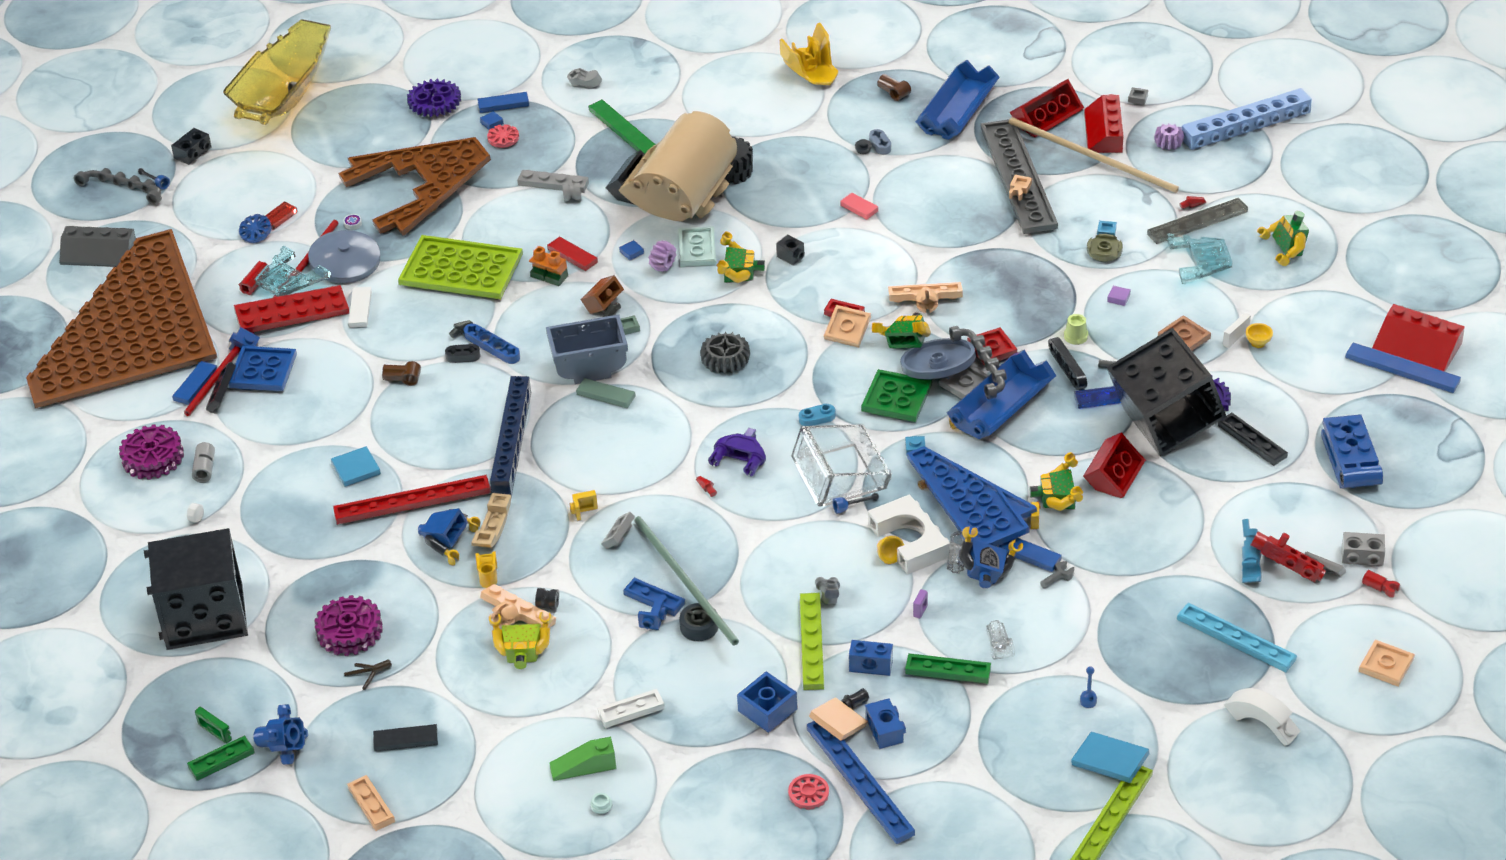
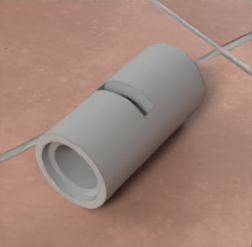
M202 442L196 446L192 478L200 483L208 482L211 479L215 447L210 443Z

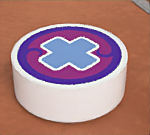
M351 214L344 218V226L348 230H356L362 225L361 217L357 214Z

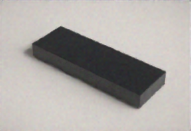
M229 362L219 374L206 406V410L210 413L221 404L236 367L232 362Z
M437 724L373 731L374 752L438 745Z

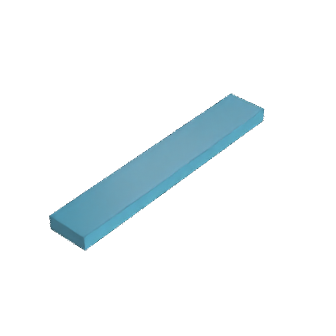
M1187 603L1177 615V620L1285 673L1297 659L1296 654L1193 604Z

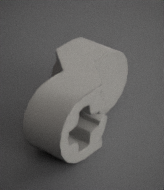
M578 68L572 70L567 75L572 86L583 85L587 88H593L602 82V78L597 70L588 72Z

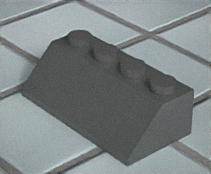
M65 226L60 240L59 263L60 265L117 267L120 263V258L127 250L133 247V242L136 240L135 231L131 228Z

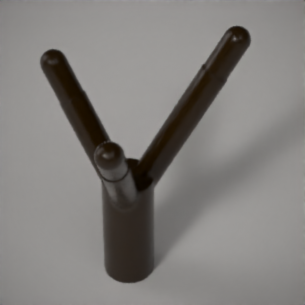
M389 659L375 665L355 663V667L363 669L345 672L344 676L372 672L362 687L363 690H366L376 673L392 667V663Z

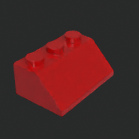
M1121 432L1105 439L1083 477L1096 491L1123 498L1146 460Z

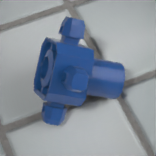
M289 704L278 705L277 715H279V719L269 720L266 726L257 727L253 734L256 746L260 748L268 747L271 752L281 751L280 758L283 765L293 764L294 754L292 750L302 749L305 745V739L308 737V730L304 727V722L301 718H290L291 709Z

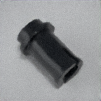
M862 688L851 695H845L841 702L854 710L856 706L868 701L869 694Z

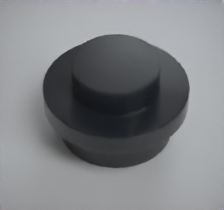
M861 139L855 143V149L859 154H868L872 149V143L866 139Z

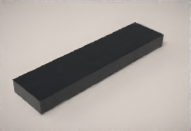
M1231 412L1226 418L1218 422L1220 428L1271 465L1275 466L1287 458V451Z

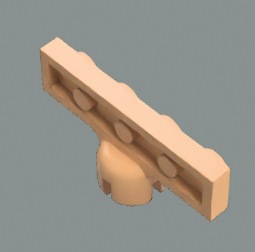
M961 282L888 286L890 302L916 301L917 308L923 313H926V309H929V313L933 312L938 307L939 299L963 297Z
M493 584L481 591L480 598L495 606L492 609L494 613L491 614L492 622L499 620L498 613L501 616L499 628H502V625H513L517 621H524L527 624H541L542 627L543 623L539 619L540 612L544 613L543 620L549 618L547 611L539 609L532 605V603L526 602L498 585ZM553 616V621L549 624L548 628L555 625L556 617Z

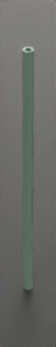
M637 516L634 519L637 526L733 646L739 643L738 638L644 520Z

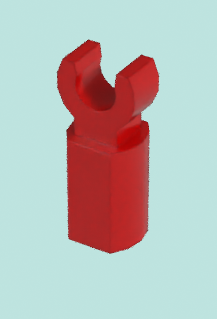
M1368 570L1363 576V584L1380 592L1384 591L1389 597L1393 598L1395 590H1400V583L1388 581L1386 577Z

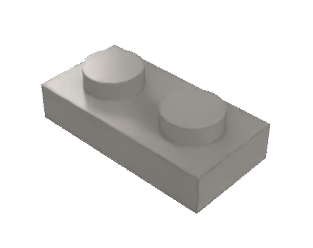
M628 512L618 517L601 544L606 549L618 546L624 539L622 537L624 533L631 529V523L635 516Z

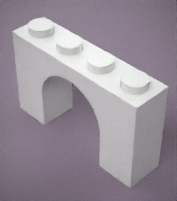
M910 494L868 511V525L877 537L902 528L913 529L922 535L918 540L897 548V562L907 575L949 558L951 544L948 538L941 534L939 527L932 523L929 515L924 513L919 502L915 501Z

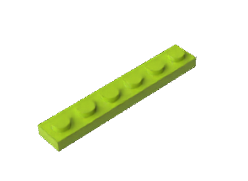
M800 593L803 690H824L820 593Z

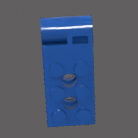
M1362 415L1323 418L1322 424L1324 429L1321 430V437L1339 487L1352 488L1382 485V467L1378 465L1379 459Z

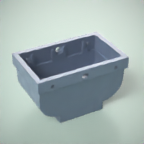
M620 315L546 327V334L558 375L565 379H574L575 384H580L584 378L593 381L612 378L611 372L621 369L626 363L628 344Z

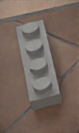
M522 170L517 182L518 186L562 191V184H569L571 186L574 183H580L581 193H585L589 184V178L579 175Z

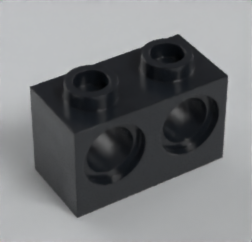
M192 128L171 145L174 159L188 165L212 147L209 134L196 128Z

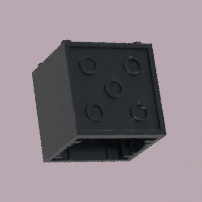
M1173 327L1106 367L1123 409L1160 457L1227 417L1211 374Z
M230 528L148 542V550H144L145 559L149 558L151 586L146 588L147 594L153 597L162 631L158 632L159 639L164 640L166 650L248 636L243 584Z

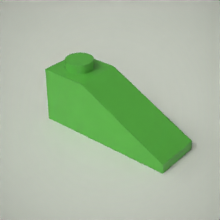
M611 736L590 740L549 762L553 781L617 769Z

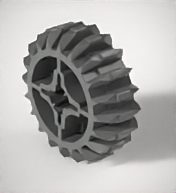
M726 331L724 334L718 332L716 336L711 335V338H706L700 350L702 364L706 368H710L711 372L716 370L717 374L720 372H724V374L731 372L733 374L734 370L740 371V368H745V364L749 362L751 355L750 347L745 337H741L740 334L734 335L733 332L727 334Z

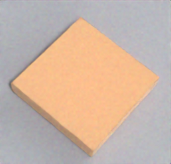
M836 305L825 331L824 339L859 348L871 319V313Z
M1375 640L1359 666V672L1399 687L1414 660L1415 654Z
M836 697L815 708L809 715L812 720L840 741L866 727L868 722Z

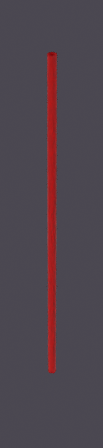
M333 220L321 236L333 232L339 222ZM308 253L273 298L283 296L309 263ZM236 345L184 410L186 416H190L217 382L221 370L234 360L241 348Z

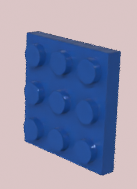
M242 346L235 363V370L228 384L229 388L284 391L297 356L296 349Z

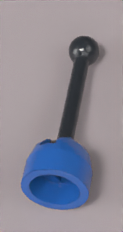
M143 168L138 169V174L154 179L155 185L160 189L168 188L170 179L167 176L158 175L155 177L145 172Z
M873 493L872 496L850 501L843 497L833 498L834 511L838 514L845 512L851 504L872 499L876 501L879 499V494Z

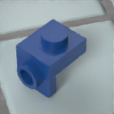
M240 327L237 333H232L229 342H231L229 349L232 350L235 345L239 348H242V346H256L260 337Z
M655 598L651 612H638L640 628L659 630L662 620H665L667 616L664 599Z

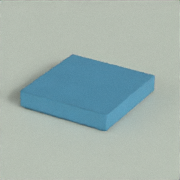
M367 446L331 458V463L344 487L381 474L380 468Z

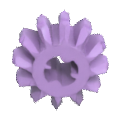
M1162 124L1157 127L1154 140L1157 147H1162V150H1176L1177 147H1181L1184 134L1181 127H1177L1176 124Z
M658 241L656 245H653L652 251H650L651 254L648 257L650 259L649 264L657 271H668L677 256L674 245L667 241Z

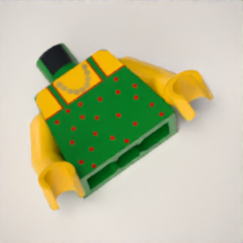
M1297 210L1294 212V215L1282 216L1281 219L1271 224L1268 229L1265 227L1257 229V232L1262 234L1259 237L1265 240L1269 239L1271 232H1273V238L1284 252V254L1279 253L1275 257V260L1282 266H1287L1290 258L1303 255L1309 229L1303 222L1305 214L1302 211Z
M725 231L720 239V243L724 246L729 245V247H726L725 261L720 260L717 264L718 273L724 274V283L752 281L754 279V271H765V260H755V252L753 250L744 249L735 241L732 242V234Z
M917 312L913 313L912 316L898 317L889 327L883 326V323L880 322L872 323V333L886 336L889 348H921L925 337L931 334L928 323Z
M1072 452L1067 453L1064 456L1065 463H1061L1049 473L1042 474L1040 476V485L1029 486L1030 498L1041 497L1044 508H1053L1058 511L1075 509L1076 501L1081 502L1083 500V490L1080 486L1074 487L1072 471L1069 469V467L1074 468L1078 465L1076 456Z

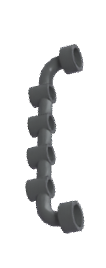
M104 168L101 171H79L73 177L75 183L79 186H84L88 183L89 177H97L102 182L109 180L117 186L124 184L130 189L139 188L143 192L148 193L146 199L151 205H157L162 200L161 189L155 186L153 180L147 179L145 182H141L140 178L136 175L128 179L123 172L113 175L108 168Z
M958 326L950 327L949 335L952 342L961 340V336L970 338L971 344L978 352L979 359H983L986 370L991 372L993 381L998 384L997 386L993 383L984 385L985 396L988 400L996 398L997 393L1004 390V380L1007 379L1004 369L998 370V359L990 358L992 357L990 346L983 347L985 346L984 336H977L972 330L960 329Z

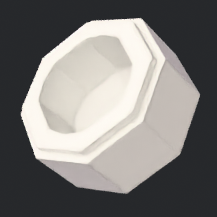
M192 503L188 507V521L199 523L204 514L203 505Z

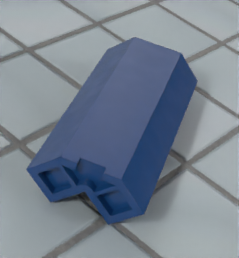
M969 60L963 61L954 68L915 122L928 135L936 134L942 136L943 139H951L961 132L1000 78L990 65L977 71Z
M1024 349L1010 356L999 366L998 370H1005L1007 379L1004 380V390L997 393L996 398L988 400L984 393V385L993 383L995 386L998 385L997 382L993 381L992 374H990L946 413L957 429L977 439L984 438L997 430L1057 375L1047 360L1035 365Z

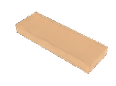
M367 775L347 784L349 791L375 831L395 822L393 814Z

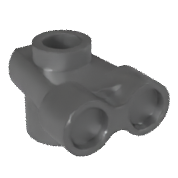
M823 577L816 578V588L822 592L821 601L826 604L837 603L840 588L838 579L836 577L824 579Z

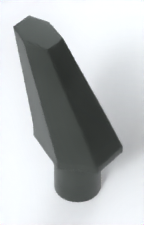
M610 303L603 317L616 315L617 311L621 309L620 303Z
M470 320L455 323L449 335L455 338L459 333H464L466 325L474 323Z

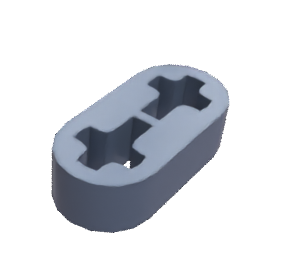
M880 129L871 130L869 141L872 143L873 148L878 154H889L891 152V141L885 132Z

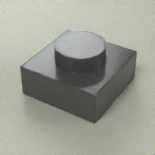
M1132 87L1128 96V102L1145 105L1149 90Z

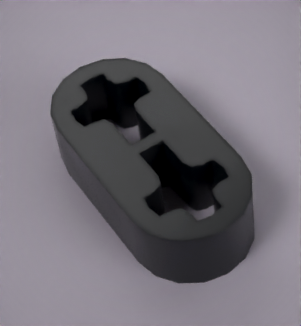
M476 344L451 345L445 349L446 360L450 363L474 362L481 356L480 348Z

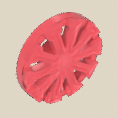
M504 124V126H494L487 133L488 142L494 147H509L519 140L517 128Z
M800 775L792 780L789 785L788 794L790 801L801 809L806 808L810 810L820 807L828 800L829 786L818 775Z

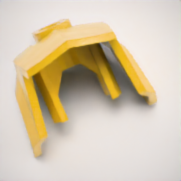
M820 22L816 24L813 36H807V48H796L795 43L792 42L791 49L783 39L779 40L780 55L783 61L798 75L817 85H831L836 79L838 70L832 65L829 34Z

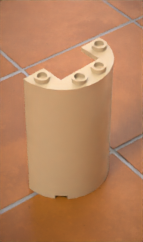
M701 111L684 113L675 121L632 179L629 186L644 194L649 183L680 198L676 211L692 218L737 154L736 140L731 137L730 129L713 115Z

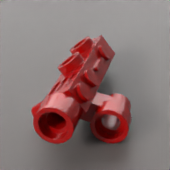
M1259 531L1257 532L1250 545L1260 550L1261 554L1314 583L1316 580L1321 581L1326 572L1323 569L1324 565L1287 545L1286 543L1290 538L1287 533H1282L1278 540L1272 536L1268 537Z

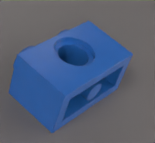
M851 640L849 672L891 675L893 644Z
M890 698L865 704V719L868 721L867 723L879 749L904 743L906 727L904 722L899 720L898 709L892 705Z

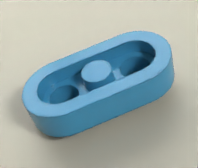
M822 404L802 409L798 414L799 423L802 426L810 427L831 422L836 417V409L831 404Z

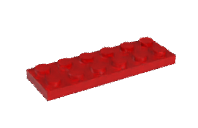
M338 285L234 305V311L239 327L249 332H257L349 314V307L342 287Z

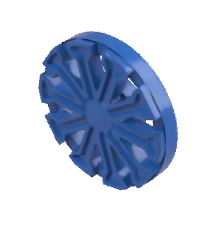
M250 215L240 223L239 234L247 243L260 242L270 234L271 222L264 215Z

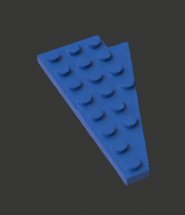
M925 446L907 453L908 460L961 535L965 527H970V535L972 528L976 527L978 534L976 537L971 538V540L999 546L1030 533L1029 526L1024 519L1037 512L1035 505Z

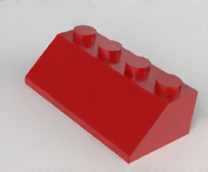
M1066 79L1010 111L1012 118L1047 131L1084 109V106L1069 79ZM1023 130V131H1025L1026 133H1028V134H1030L1031 136H1033L1034 138L1038 136V135H1035V134H1033V133H1031V132H1028V131H1026V130Z
M1114 94L1101 95L1084 109L1087 148L1097 153H1123L1124 135L1120 97Z

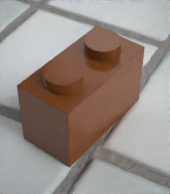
M612 275L600 279L580 300L590 314L603 311L624 288L616 276Z

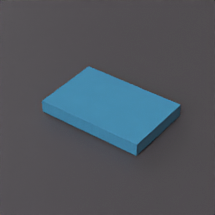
M1091 731L1071 759L1073 766L1130 783L1150 753L1148 748Z

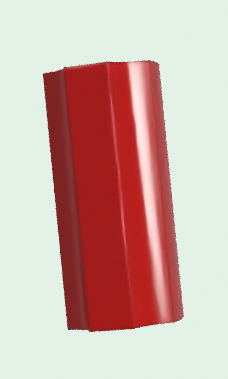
M258 261L238 284L239 290L243 294L251 295L270 273V266L266 262Z

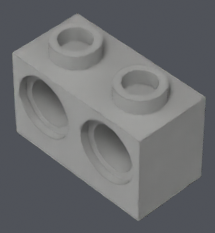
M1343 532L1342 563L1383 566L1385 534Z

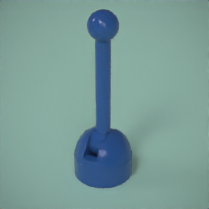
M1092 666L1086 668V673L1088 674L1087 690L1083 691L1080 695V704L1085 708H1093L1097 704V695L1091 690L1092 674L1095 671Z

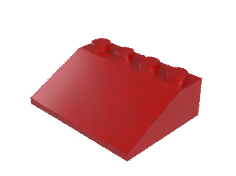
M1393 304L1383 321L1372 348L1445 372L1462 344L1465 326Z

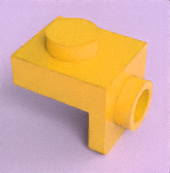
M595 490L572 494L573 502L569 503L571 514L576 515L577 521L581 520L580 512L598 509Z

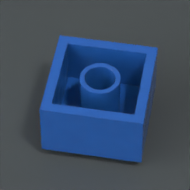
M767 671L737 694L738 712L768 733L798 709L797 692Z

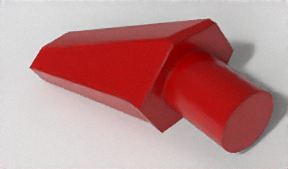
M1187 196L1186 200L1179 203L1181 209L1189 206L1193 208L1206 203L1204 197Z
M702 476L696 478L699 485L711 497L717 494L712 481Z

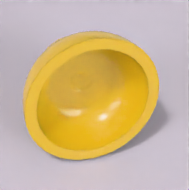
M1254 323L1246 328V337L1255 348H1263L1272 339L1273 330L1266 324Z
M891 535L884 537L878 542L877 553L884 563L894 564L897 562V548L904 545L902 539Z

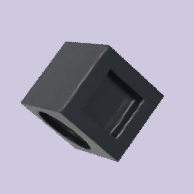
M787 234L776 243L777 257L791 265L796 264L805 256L804 242Z

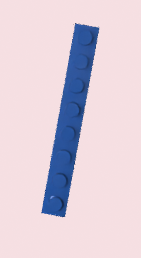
M815 721L808 723L807 731L895 844L915 836V829L844 740L840 741Z

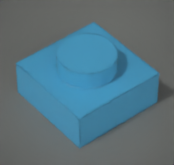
M1099 220L1097 235L1110 234L1115 236L1117 222Z
M925 436L905 437L906 456L908 452L925 446Z

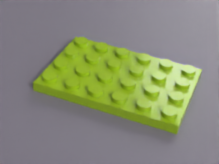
M421 235L398 278V284L408 287L501 299L523 255V249Z

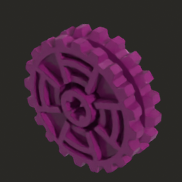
M152 424L151 427L142 426L140 430L135 429L133 434L126 435L127 439H123L121 441L122 446H119V455L125 472H130L132 477L138 476V479L147 477V480H151L152 477L161 478L162 474L168 475L170 470L177 469V464H181V458H184V449L178 432L173 431L171 427L165 428V425L156 427V424Z
M349 595L348 598L342 596L337 601L331 600L329 605L322 606V611L317 612V618L314 620L317 640L320 641V646L322 648L325 647L327 652L334 651V655H339L340 653H344V656H348L349 653L357 655L361 650L367 651L368 646L376 644L375 640H380V633L383 632L380 610H378L375 603L372 604L370 599L364 600L363 596L354 598L353 595Z

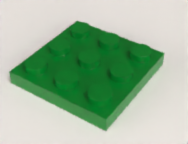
M878 369L863 400L861 411L916 422L931 389L932 379H917L906 374Z

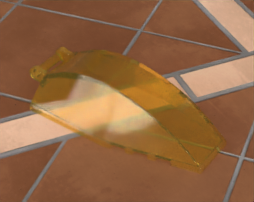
M301 19L288 29L286 35L282 36L280 34L275 43L271 44L269 42L264 51L258 50L223 90L224 95L237 106L234 111V118H244L267 125L271 118L282 116L293 109L307 91L318 70L327 45L331 25ZM297 82L288 92V83Z

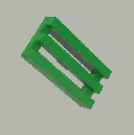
M201 706L195 710L199 726L226 744L232 740L231 732L228 730L229 725Z

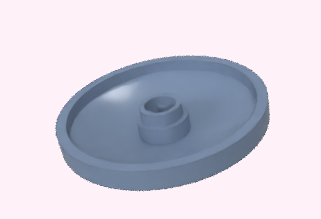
M352 230L334 231L319 237L311 245L308 253L309 265L312 271L324 280L335 283L356 282L367 278L378 268L380 249L376 241L364 233Z
M942 338L923 342L921 348H910L902 355L900 362L902 371L907 376L917 379H937L965 370L975 361L976 354L974 346L966 340L961 339L952 342L951 338Z

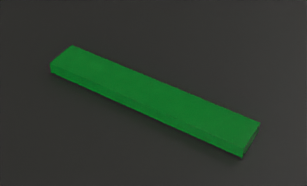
M603 99L588 105L591 113L636 151L641 150L645 154L648 149L656 145Z

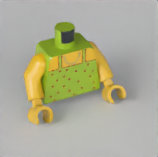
M540 612L539 619L543 623L542 627L541 624L502 625V629L499 628L501 624L500 614L498 613L499 620L497 622L491 621L490 614L489 623L493 626L492 637L494 647L502 656H506L508 663H514L517 669H524L527 663L537 661L538 655L542 654L549 645L550 628L548 626L553 621V616L550 612L547 620H543L544 613Z

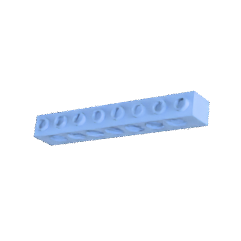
M1302 88L1184 124L1182 125L1183 142L1193 150L1311 112L1312 98Z

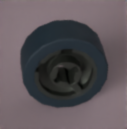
M699 603L690 604L681 611L679 617L680 630L687 639L705 641L717 633L718 626Z

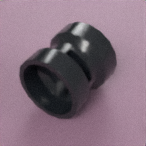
M537 588L535 606L538 608L547 606L550 609H557L559 605V589L548 591L545 588Z

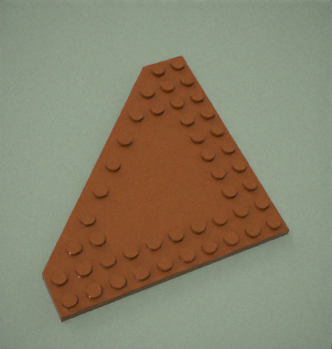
M172 229L136 238L133 242V247L124 253L117 267H113L106 276V281L97 287L90 301H86L81 307L78 316L72 319L66 326L61 337L58 336L51 345V350L38 361L36 369L27 375L26 379L35 409L199 364L201 361L206 362L217 359L216 350Z

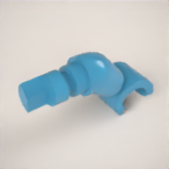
M1243 519V537L1246 540H1244V546L1242 547V583L1261 582L1260 560L1262 554L1260 550L1250 545L1258 529L1250 528L1249 519Z

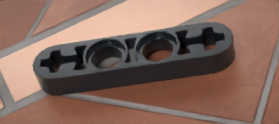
M1059 337L1049 339L1048 347L1051 354L1076 390L1087 388L1086 375Z

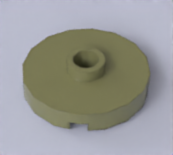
M1098 234L1093 239L1091 237L1087 242V253L1098 261L1115 260L1123 252L1122 241L1117 240V237L1114 235Z

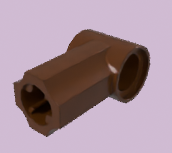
M882 74L877 81V86L889 92L894 101H899L911 93V86L905 80L898 82L888 75Z
M409 361L405 365L384 364L382 378L385 381H402L408 386H414L418 383L421 365L415 361Z

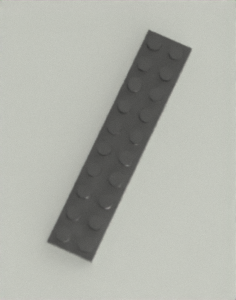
M1010 119L981 123L982 134L1008 198L1010 184L1015 175L1032 178V184L1027 194L1023 193L1022 200L1019 201L1017 195L1009 199L1023 234L1058 229L1057 219L1018 127L1009 124Z

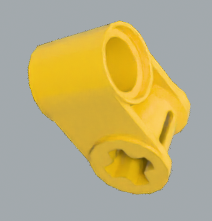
M496 551L483 555L476 553L480 585L484 588H488L493 584L496 585L498 582Z

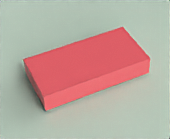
M850 193L840 201V206L866 220L878 212L877 205L854 193Z

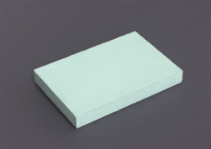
M714 226L678 229L681 267L716 265Z

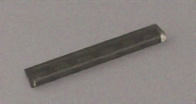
M1238 197L1147 229V235L1156 244L1246 213L1248 212V206Z

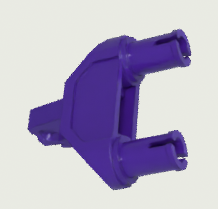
M748 428L744 434L736 433L718 439L714 444L713 453L708 458L709 464L713 466L715 463L716 467L724 456L748 462L743 471L746 475H749L751 472L750 476H754L758 467L766 461L765 452L756 440V429Z

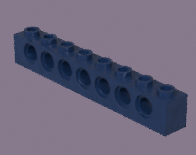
M529 376L510 377L490 478L492 493L511 495V498L531 398Z

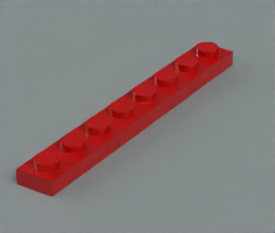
M486 474L335 505L333 509L338 525L489 494L491 489Z

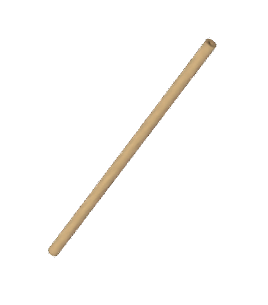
M1012 117L1009 120L1011 125L1177 193L1179 190V186Z

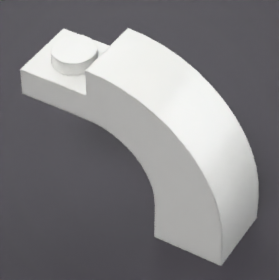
M1252 688L1238 690L1224 704L1236 721L1251 717L1265 723L1284 746L1289 745L1300 733V729L1289 717L1293 712L1279 699L1262 690Z

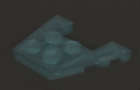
M1167 234L1170 250L1189 248L1195 264L1194 267L1179 268L1182 284L1232 268V259L1224 239L1209 237L1191 239L1189 235H1183V238L1174 237V234Z
M282 246L280 248L281 252L272 258L273 262L265 266L255 278L256 285L278 297L291 294L331 277V273L320 265L307 274L301 273L286 264L296 257L295 251Z

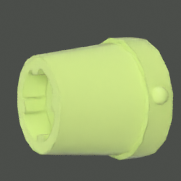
M1081 314L1070 315L1067 319L1064 339L1070 344H1083L1088 339L1086 318Z

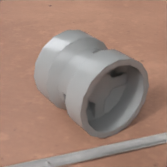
M574 183L571 186L569 184H562L564 201H570L571 198L581 200L580 183Z

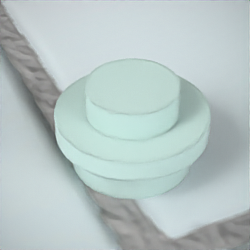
M597 793L590 802L591 809L595 813H606L612 808V800L605 793Z

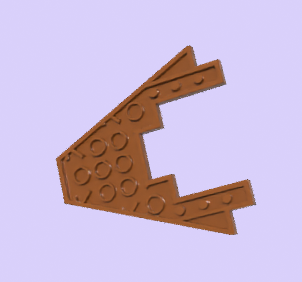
M471 137L349 157L348 161L351 168L338 174L343 184L349 187L392 167L399 176L416 169L425 181V184L412 189L417 200L372 219L373 225L380 234L397 227L404 236L484 167L491 158L478 139Z

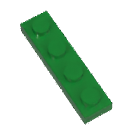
M908 653L905 674L986 684L989 683L991 672L990 662Z

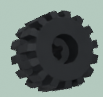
M731 136L736 140L737 154L730 163L733 167L725 179L729 182V185L731 182H734L735 185L739 184L740 180L742 182L746 181L747 177L750 178L752 175L753 148L743 138L738 139L735 136Z

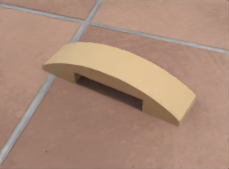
M492 493L487 504L488 512L481 529L476 530L471 542L472 546L492 548L497 543L507 520L511 495Z

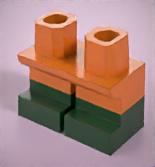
M536 247L533 251V257L529 260L533 267L530 271V277L560 286L568 277L566 259L561 258L559 252L552 251L548 254L545 253L544 247Z

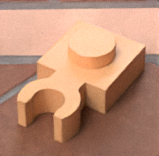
M1015 175L1010 184L1009 199L1017 195L1018 200H1022L1023 193L1027 194L1032 184V178Z

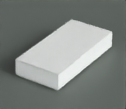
M1244 313L1224 331L1223 346L1229 348L1246 333V328L1251 322L1250 314Z

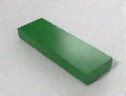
M244 735L188 762L187 765L196 781H199L255 754V751Z

